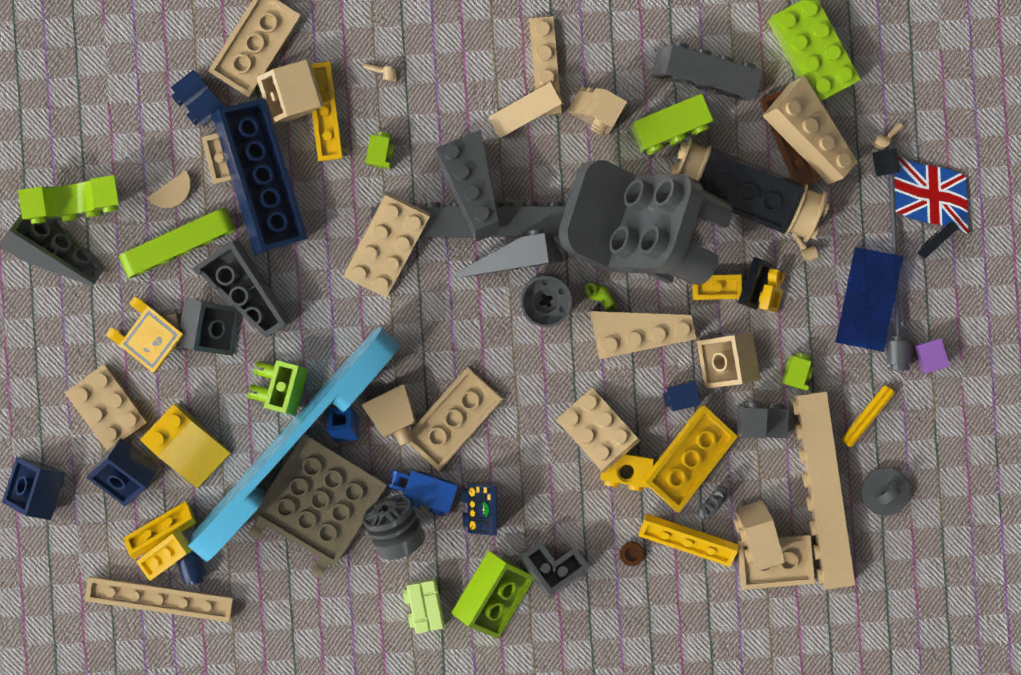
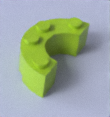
M115 175L91 178L89 181L71 185L40 186L18 190L22 220H31V224L46 223V219L62 218L63 222L77 220L78 215L85 214L86 218L101 216L100 212L118 211L117 207L120 206Z

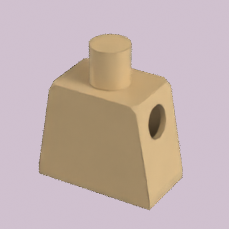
M404 384L361 404L383 437L387 438L395 435L400 446L413 441L408 427L417 422L407 387Z

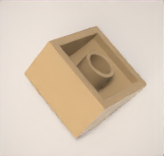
M753 332L697 341L705 389L745 384L760 380Z

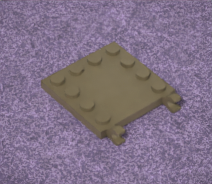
M304 433L264 494V501L252 515L257 520L249 530V535L257 539L266 525L317 555L319 558L312 566L311 572L320 577L328 563L333 566L337 564L361 527L365 511L377 502L387 483Z

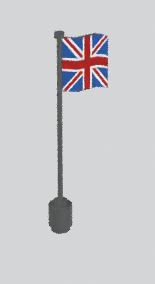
M899 156L900 173L890 174L896 336H891V341L886 342L887 365L890 366V371L910 370L909 364H912L911 341H906V336H901L896 213L918 222L940 226L954 222L959 228L957 229L958 231L968 235L966 176L947 168L918 164Z

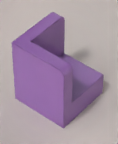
M941 339L913 345L921 373H930L950 366Z

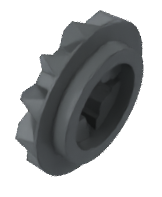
M719 486L709 495L699 510L698 516L702 520L710 519L716 514L727 498V489Z

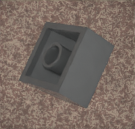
M185 298L179 329L184 336L177 344V347L233 356L240 312L232 306Z

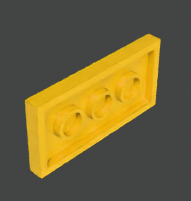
M700 405L642 482L673 510L680 512L738 436L706 406Z

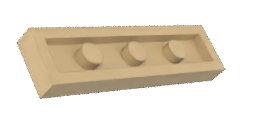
M554 17L529 18L535 90L549 82H553L560 95ZM561 105L542 116L562 114Z

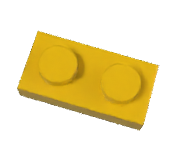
M742 274L712 275L703 284H692V299H739L742 292Z

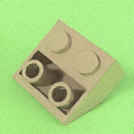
M310 59L272 69L257 77L262 97L265 98L273 124L291 122L324 106Z

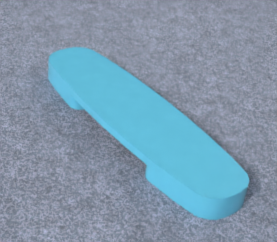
M382 326L375 329L209 513L191 535L187 546L206 562L215 556L264 501V489L258 485L329 405H335L344 412L393 357L400 346V342Z

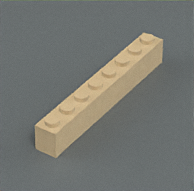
M819 391L794 395L795 401H791L792 412L798 418V425H795L797 440L801 439L802 449H799L798 453L800 463H804L806 472L802 473L804 488L808 487L809 497H806V507L808 512L811 511L813 520L809 521L811 536L815 535L816 545H813L814 559L819 561L820 569H816L817 581L826 590L855 586L827 392Z

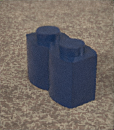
M194 69L171 87L174 92L171 97L180 107L183 104L189 110V113L186 115L195 126L200 124L204 128L213 120L212 115L218 109L224 108Z

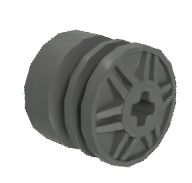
M540 274L532 277L524 285L521 292V308L524 316L531 323L539 327H553L568 317L572 308V296L568 286L561 278L552 274ZM544 293L546 296H552L550 299L551 304L548 306L545 303H539L542 300L541 295Z
M394 495L383 498L372 504L363 515V523L367 528L368 534L372 537V542L378 555L382 559L394 560L408 556L416 551L425 540L424 529L419 519L416 518V512L412 508L410 499L406 496Z

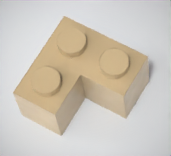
M761 500L735 508L737 518H734L733 522L737 533L739 532L742 543L746 542L748 549L744 550L748 564L753 563L756 571H760L785 563L774 521L764 502Z

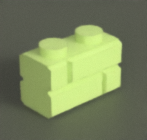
M436 578L407 583V589L403 590L405 604H410L412 613L408 614L410 628H415L417 634L445 628Z

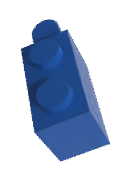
M415 469L411 470L410 475L398 470H391L392 477L390 482H387V486L404 492L403 496L410 499L413 507L420 508L423 505L429 507V512L440 516H443L444 513L449 514L458 484ZM402 477L408 479L406 487L399 485Z

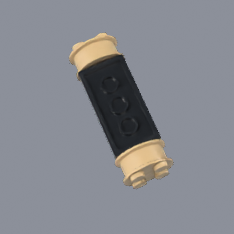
M691 137L688 142H682L677 157L680 159L678 165L673 163L669 174H686L698 180L704 190L728 201L732 206V213L786 235L791 232L803 237L804 242H808L810 238L815 239L820 227L818 226L820 216L825 217L830 203H827V192L817 193L808 189L807 184L803 185L800 182L715 149L711 145L706 148L693 143V138Z

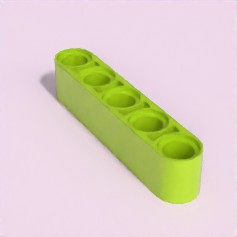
M224 207L126 251L118 257L128 279L222 238L237 229L227 207Z

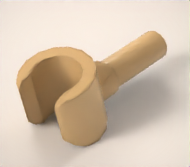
M364 63V69L383 73V81L396 82L397 72L392 67H378Z
M898 123L887 136L879 133L872 145L880 150H884L890 144L891 139L904 127L903 124Z
M792 233L791 235L800 246L803 259L807 262L816 260L818 257L816 247L807 248L801 237Z

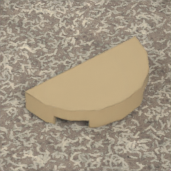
M188 171L182 172L147 197V199L153 205L161 208H175L182 205L189 197L191 190V177Z

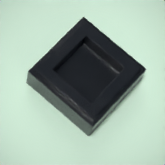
M897 148L872 153L876 177L900 173Z

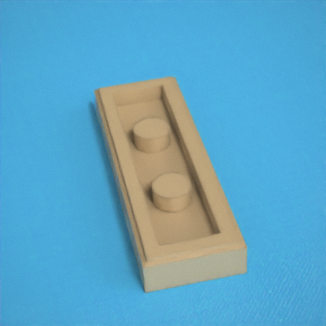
M549 82L488 118L500 139L564 103L553 82Z

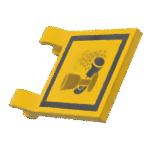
M133 297L130 305L142 313L140 318L126 336L114 328H110L106 336L155 374L184 334L154 311L146 302Z

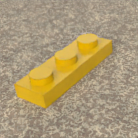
M185 501L125 536L123 539L128 554L135 560L152 550L177 530L182 532L197 522L191 506Z
M177 530L136 562L148 580L151 581L190 553L192 549L187 546L189 544L187 538L184 537L180 530Z

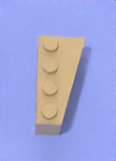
M805 76L789 83L763 114V117L828 184L845 178L857 163L855 156Z
M589 311L599 359L696 339L692 315Z

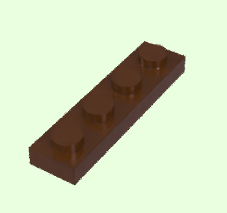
M783 90L759 100L764 113ZM768 122L790 178L803 185H810L819 181L816 171Z

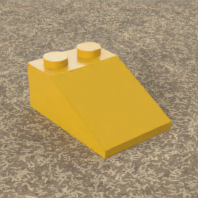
M179 403L173 404L140 439L156 456L196 488H199L231 454L223 444Z

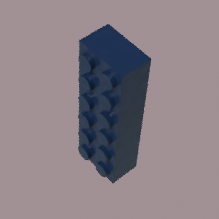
M265 98L218 109L212 115L254 255L300 244L307 240L308 237Z

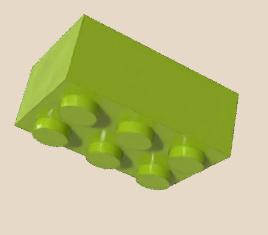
M701 93L636 120L630 128L641 154L647 152L649 156L661 151L664 148V144L670 143L671 146L683 142L688 134L692 133L693 137L707 132L713 119Z

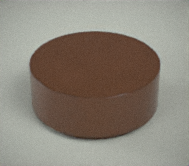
M628 541L620 548V558L626 565L636 566L642 562L644 550L638 542Z

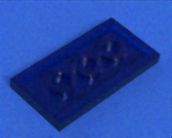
M854 248L835 343L881 352L885 351L904 256Z

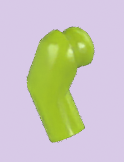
M588 283L585 286V295L589 299L601 302L607 312L617 308L616 302L605 286L595 283Z

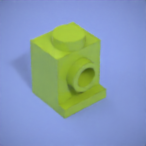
M377 131L376 135L370 134L366 165L391 170L392 165L387 162L388 158L392 159L394 153V144H391L390 133Z
M798 352L796 357L789 355L781 383L808 391L809 386L804 384L805 381L810 380L813 372V367H810L811 356Z

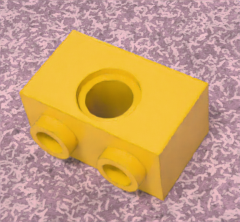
M626 453L604 474L601 471L600 480L605 481L604 485L619 487V483L629 485L628 489L643 491V487L649 488L642 480L653 467L654 459ZM623 465H630L633 468V473L628 478L620 476L619 471Z

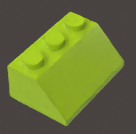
M488 550L451 613L468 627L499 639L534 580L523 568Z

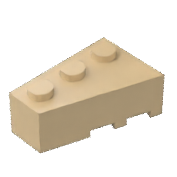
M580 87L567 112L591 125L590 130L600 136H603L605 133L609 136L627 101L606 89L595 88L594 90L590 87L587 89Z

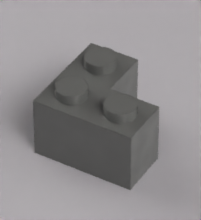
M744 401V406H737L736 435L747 438L787 439L789 409L783 408L781 403H768V407H762V403Z
M539 542L525 552L520 558V562L548 600L588 572L590 568L576 547L555 561L542 542Z

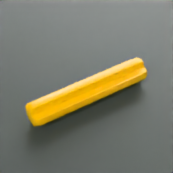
M884 385L843 435L841 441L848 447H853L894 396L895 392L890 387Z

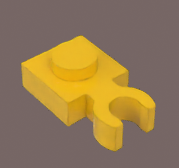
M776 269L769 270L768 285L764 284V288L759 296L760 309L778 313L783 289L780 288L785 279V272Z

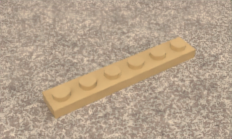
M89 576L85 601L230 622L234 597Z

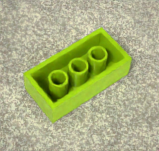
M801 0L770 17L768 23L797 78L805 76L821 102L861 80L819 0Z

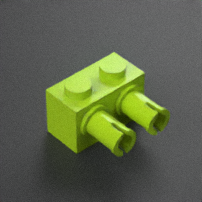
M260 360L257 361L255 366L264 368V370L254 368V375L269 378L271 381L269 389L251 384L248 390L258 393L248 392V399L264 402L263 408L296 416L309 369L276 360L275 365Z

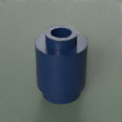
M193 550L176 562L183 583L188 582L189 586L203 582L202 577L207 575L201 557Z

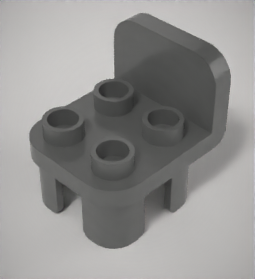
M605 160L588 161L578 169L559 227V240L563 249L569 254L607 271L645 273L669 284H672L674 277H677L687 283L700 285L707 282L715 272L718 255L690 241L696 218L699 217L720 228H726L731 221L732 206L728 201L704 190L698 180L686 174L635 175Z

